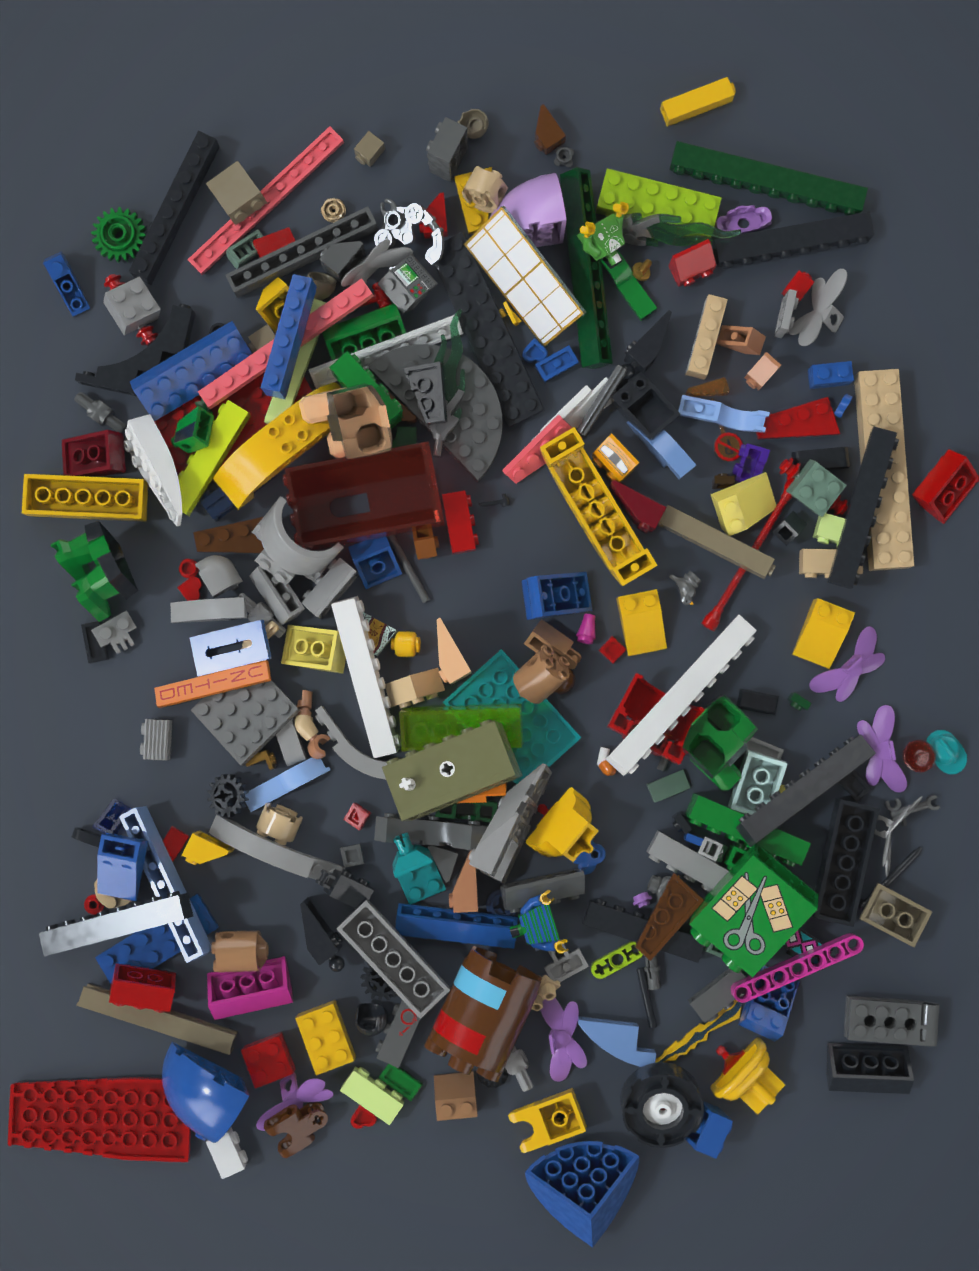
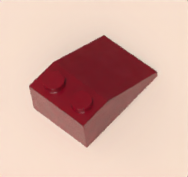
M103 430L62 439L63 475L95 477L126 472L123 433Z
M613 479L609 490L629 518L637 525V529L647 534L649 531L652 533L667 507Z

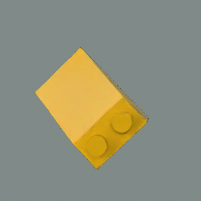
M657 589L617 597L616 601L628 656L667 649Z
M819 598L814 599L792 655L830 669L850 628L855 612Z

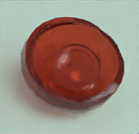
M914 740L904 748L903 760L909 769L915 772H926L934 766L936 752L928 742Z

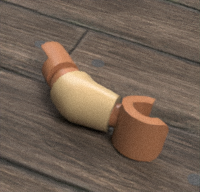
M302 690V700L297 702V707L300 711L294 717V726L296 731L306 741L310 740L307 747L309 755L314 759H322L326 756L325 750L319 748L318 742L323 745L331 738L324 734H317L319 731L313 723V717H311V711H309L312 709L313 693L308 690Z

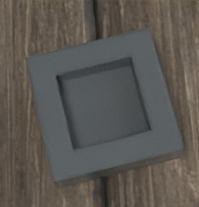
M361 844L340 848L344 868L364 864Z

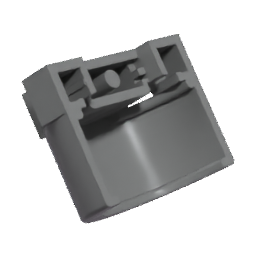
M280 496L252 531L262 542L264 548L254 561L284 585H287L295 574L304 575L315 582L344 547L337 543L325 551H310L297 545L287 535L283 527L282 510L287 501Z

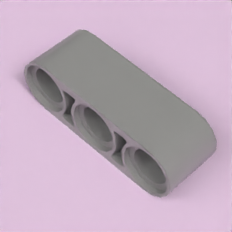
M292 718L276 734L287 766L307 760L299 733L294 726V718Z

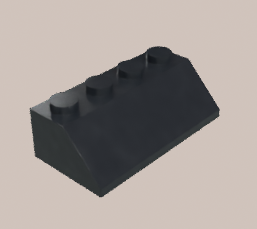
M850 1043L827 1044L826 1075L829 1091L910 1094L914 1077L908 1046Z

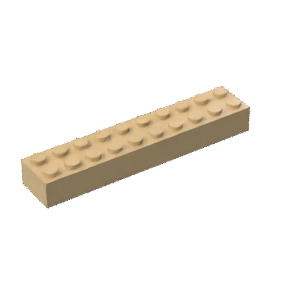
M899 369L859 371L854 376L861 463L873 426L897 432L896 438L899 439L896 451L892 450L890 458H893L891 469L886 470L885 477L888 478L886 487L880 491L879 496L882 497L881 505L874 512V516H877L874 528L870 527L868 535H871L870 543L867 547L869 571L911 568L914 566Z

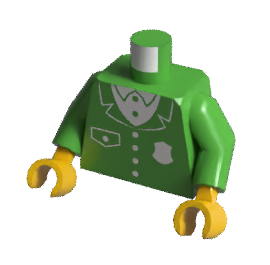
M620 202V204H614L613 211L616 214H611L596 224L586 222V226L580 228V234L577 237L583 244V251L591 255L595 260L606 256L611 266L621 261L616 249L625 244L622 225L624 214L629 210L628 203Z

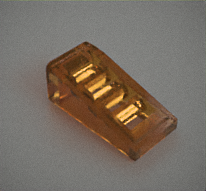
M723 377L690 387L685 393L686 396L691 397L725 396L730 393L726 378Z

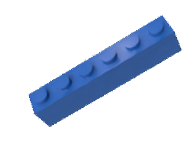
M292 275L261 384V389L266 396L286 399L317 286L312 278Z
M398 903L395 929L405 937L410 936L514 949L516 938H512L509 927L517 925L518 917L478 912L454 913L453 909Z

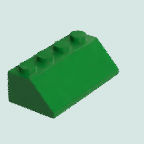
M395 304L332 325L322 332L332 361L340 358L347 351L351 354L406 333Z

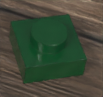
M791 693L787 699L791 702L790 706L798 711H801V709L808 710L812 704L796 693Z

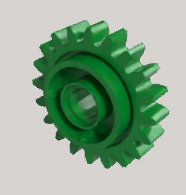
M121 207L118 208L117 212L110 208V214L103 211L104 218L97 217L100 223H93L97 230L91 231V234L96 237L92 239V242L98 244L95 247L98 252L101 251L103 257L108 255L109 261H112L115 257L116 261L120 263L123 257L128 262L129 255L135 259L134 252L139 251V246L143 243L142 239L146 237V234L142 233L146 231V227L142 225V219H137L138 215L135 212L131 214L128 208L125 212H123ZM118 232H123V236L121 238H115V235Z

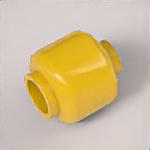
M399 631L395 638L391 639V650H395V654L398 657H414L417 652H420L421 641L415 632Z

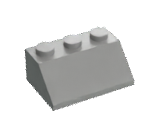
M341 558L338 560L334 559L329 564V571L325 576L321 574L315 581L316 586L312 591L309 589L302 597V604L321 620L332 608L331 604L338 601L359 576V573Z

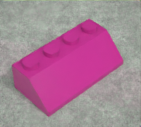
M285 956L266 960L260 971L207 973L208 1007L214 1020L293 1003L292 985Z

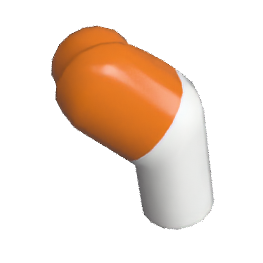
M600 747L597 765L603 774L613 776L616 773V769L605 760L609 756L610 749Z

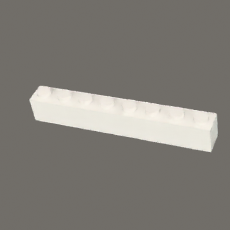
M358 596L336 601L331 606L373 757L377 758L397 753L400 749L399 746H401V739L399 734L396 735L394 729L396 721L389 711L391 703L389 697L385 696V681L383 677L380 678L378 671L380 670V663L378 658L374 656L375 645L373 639L369 638V623L367 619L364 620L362 613L364 612L363 602L359 600Z

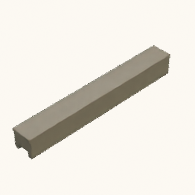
M90 983L83 987L79 1002L76 1005L228 1055L233 1051V1045L238 1031L173 1010L159 1013L153 1009L145 1008L139 1010L133 1006H116L113 1003H109L110 990Z

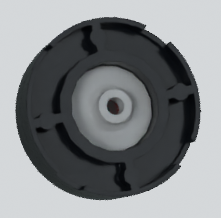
M665 1062L645 1065L628 1077L621 1091L620 1103L624 1124L628 1132L631 1131L637 1137V1140L645 1145L657 1148L679 1145L685 1142L684 1138L692 1132L696 1133L702 1123L704 1106L699 1085L687 1070L678 1065Z

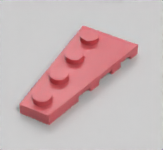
M558 414L502 471L517 484L546 464L540 447L572 427Z

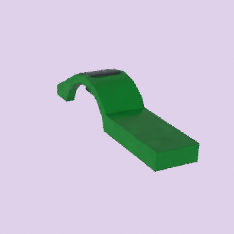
M617 250L621 261L611 266L605 256L601 258V263L612 276L618 291L640 321L656 311L657 307L634 277L629 265Z

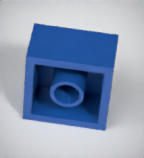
M703 1101L704 1115L702 1123L696 1133L692 1132L685 1139L696 1151L717 1159L718 1154L723 1150L726 1136L732 1130L733 1120L719 1107Z

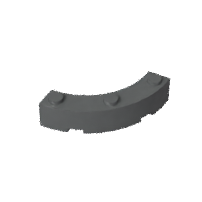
M384 813V816H376L374 840L394 843L393 839L400 835L404 843L402 833H408L411 842L435 846L448 845L453 848L472 850L476 849L488 826L480 825V821L468 820V823L442 821L440 817L429 816L428 819L418 818L413 821H401V818L396 817L395 813Z

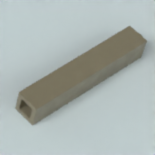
M667 505L658 523V526L762 579H765L767 575L771 576L776 567L773 565L774 558Z

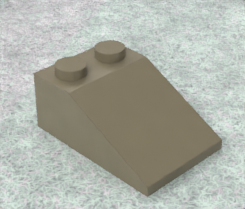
M877 883L860 919L915 947L932 911Z

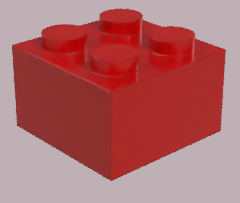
M282 1031L247 1044L241 1050L255 1089L292 1075L296 1069Z

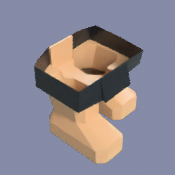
M362 384L349 388L335 389L304 396L300 400L299 406L304 421L312 424L328 420L331 432L327 437L332 456L336 458L346 457V460L391 450L392 434L386 405L372 385Z

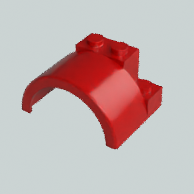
M636 673L607 727L623 735L622 738L625 739L666 693L648 683L642 675ZM689 705L691 707L689 712L684 717L680 714L676 719L678 724L671 731L667 729L663 733L666 737L658 745L654 743L650 747L652 750L651 754L655 756L660 755L677 765L681 764L685 756L683 744L691 724L705 711L704 708Z

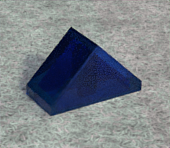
M113 799L94 823L93 828L103 834H117L122 826L119 816L130 811L131 808Z

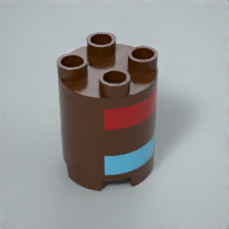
M473 946L468 956L463 960L424 1047L443 1057L450 1053L451 1057L448 1065L463 1074L470 1075L473 1067L476 1066L478 1067L476 1072L488 1080L499 1082L537 998L542 978L522 965H519L517 970H514L497 962V953Z

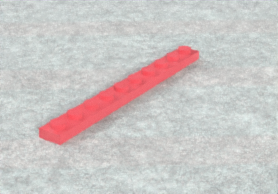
M329 126L260 191L267 201L261 209L252 213L236 226L230 219L187 260L201 275L206 273L226 254L229 247L239 242L344 143V140Z
M362 278L309 314L300 347L374 297ZM274 339L198 391L210 410L265 372Z

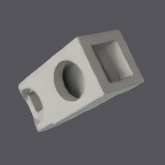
M705 837L698 854L716 862H722L728 846Z

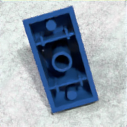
M587 572L540 575L521 580L527 620L593 611Z

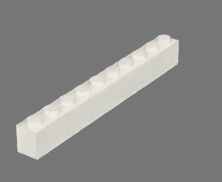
M738 615L605 760L623 776L628 772L632 774L639 766L637 764L639 759L642 757L645 760L652 752L650 747L654 743L658 745L666 737L663 733L667 729L671 731L678 724L676 719L680 714L684 717L691 709L690 703L693 700L697 702L704 695L702 690L706 686L710 688L717 681L715 676L718 673L723 674L730 665L727 663L731 658L734 661L742 653L740 648L743 645L747 647L755 639L752 635L757 630L742 616Z

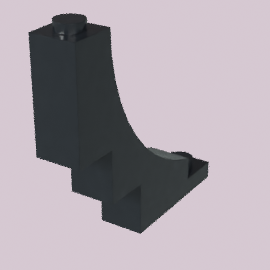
M186 304L173 305L164 328L147 348L125 361L98 366L96 377L94 373L83 371V374L76 373L75 381L81 385L137 396L132 389L130 381L165 361L166 355L173 356L188 347L196 315L195 312L191 309V306Z

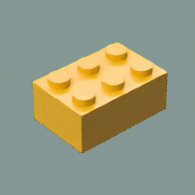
M336 1000L297 1014L295 1019L316 1075L355 1060L356 1055Z

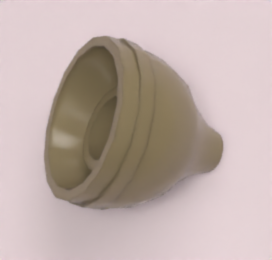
M321 272L308 273L307 277L312 278L317 286L315 299L323 301L334 293L337 285L334 277Z

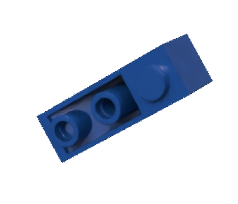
M61 251L44 259L43 264L72 317L90 309L87 299L63 252Z

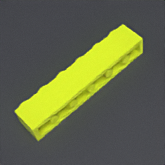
M229 400L226 404L223 403L218 410L219 415L216 420H213L209 446L197 450L195 455L191 454L187 460V468L178 475L182 513L189 517L251 417L249 412Z

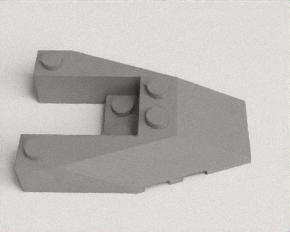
M542 763L510 789L505 796H502L498 805L499 808L476 849H472L469 855V865L479 869L484 875L505 884L531 828L529 823L533 814H536L538 810V801L541 795L544 794L552 771L546 764Z

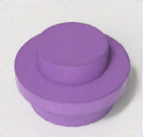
M648 892L638 894L633 897V905L639 908L648 906L652 896H649Z

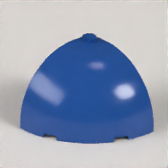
M174 1042L170 1044L162 1068V1084L166 1099L176 1116L196 1133L195 1136L203 1141L207 1139L212 1143H216L232 1126L249 1098L242 1077Z
M598 1141L576 1142L558 1147L554 1152L540 1157L525 1171V1177L532 1192L547 1211L565 1228L593 1248L609 1227L626 1199L637 1173L639 1156L617 1145L614 1147Z

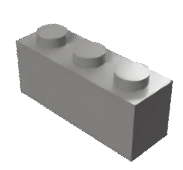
M258 566L249 576L281 626L295 619L305 609L289 583L284 585L277 581L267 570Z

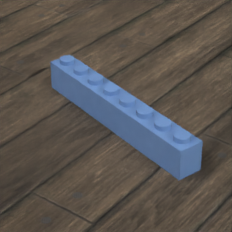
M147 806L135 807L119 816L128 837L148 841L143 869L156 897L162 896V899L168 898V893L179 891L180 894L187 893ZM191 901L190 904L194 917L169 923L186 963L197 960L212 952L211 944Z

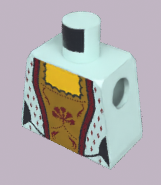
M363 612L364 620H368L370 631H368L369 638L374 641V655L378 656L397 633V630Z

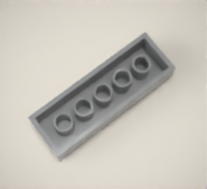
M368 899L336 928L420 1019L450 991V986Z

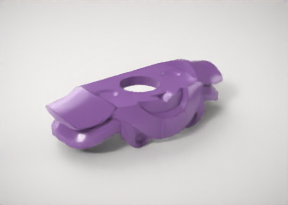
M754 205L738 206L728 211L725 216H720L717 219L715 231L718 236L723 237L760 230L772 224V215L767 207L755 208ZM746 219L749 222V226L747 228H740L738 221Z

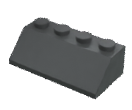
M576 868L500 885L504 909L510 910V913L519 912L530 898L543 894L547 890L551 891L547 894V897L549 899L555 898L550 904L560 903V899L567 897L568 900L578 899L580 894H585L584 871Z

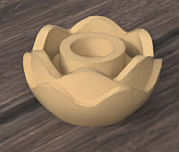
M330 198L321 207V213L325 220L334 223L344 218L346 207L340 199Z

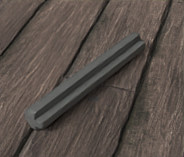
M617 365L577 428L580 434L586 436L627 373L626 368Z

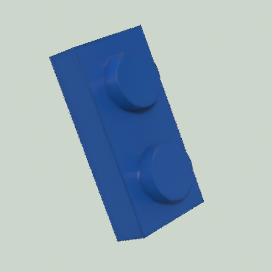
M570 345L536 363L535 367L545 383L579 364V361Z

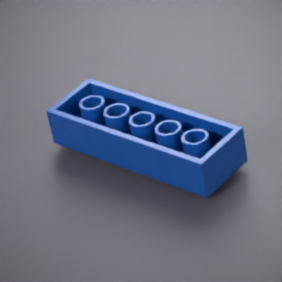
M233 321L134 378L130 381V384L147 412L156 421L198 396V391L252 355V352Z

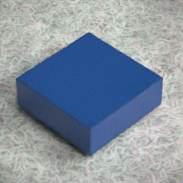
M691 833L684 834L683 836L685 841L701 846L704 838Z

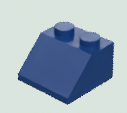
M385 532L348 547L366 589L402 575Z

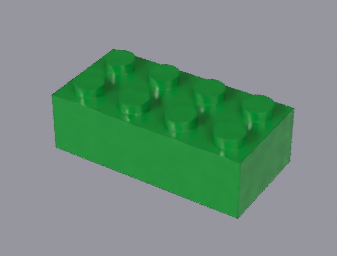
M347 351L329 367L333 376L344 388L362 384L372 385L386 405L390 429H392L404 418L402 405L395 398L391 400L388 394L389 391L382 383L378 385L374 374L368 368L364 370L361 360L355 354L350 355Z

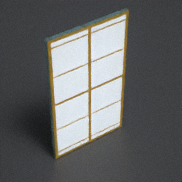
M504 205L464 243L465 247L543 347L548 346V343L586 313Z

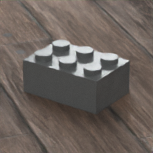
M445 117L443 123H438L435 130L436 136L434 140L429 141L426 151H428L427 158L430 173L451 182L468 149L467 127Z

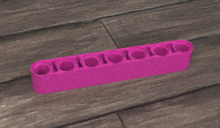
M853 933L842 935L759 971L754 977L748 976L736 981L731 986V994L738 1002H748L860 953L864 943L860 937ZM851 939H856L857 943L854 948L848 947V942ZM837 947V955L830 956V949ZM814 955H819L820 957L817 964L811 963V958ZM795 963H800V971L796 973L793 972V965ZM777 971H782L783 973L780 980H774V974ZM763 979V987L755 988L756 981ZM745 987L746 993L743 996H737L738 988Z

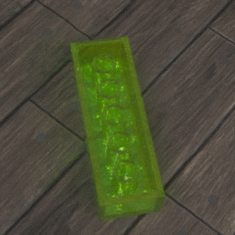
M522 704L402 708L399 712L402 752L422 751L427 744L433 742L435 744L443 742L442 739L449 735L459 736L462 734V730L473 727V729L478 728L481 722L489 719L502 723L511 748H522L524 744Z

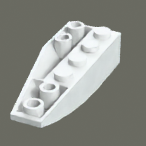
M150 414L128 420L127 429H125L126 438L123 442L124 448L127 452H130L134 467H138L141 475L166 510L170 520L176 526H180L182 520L181 491L174 461L167 444Z

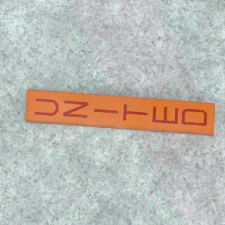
M264 660L156 687L154 689L157 707L163 708L271 681L269 662Z

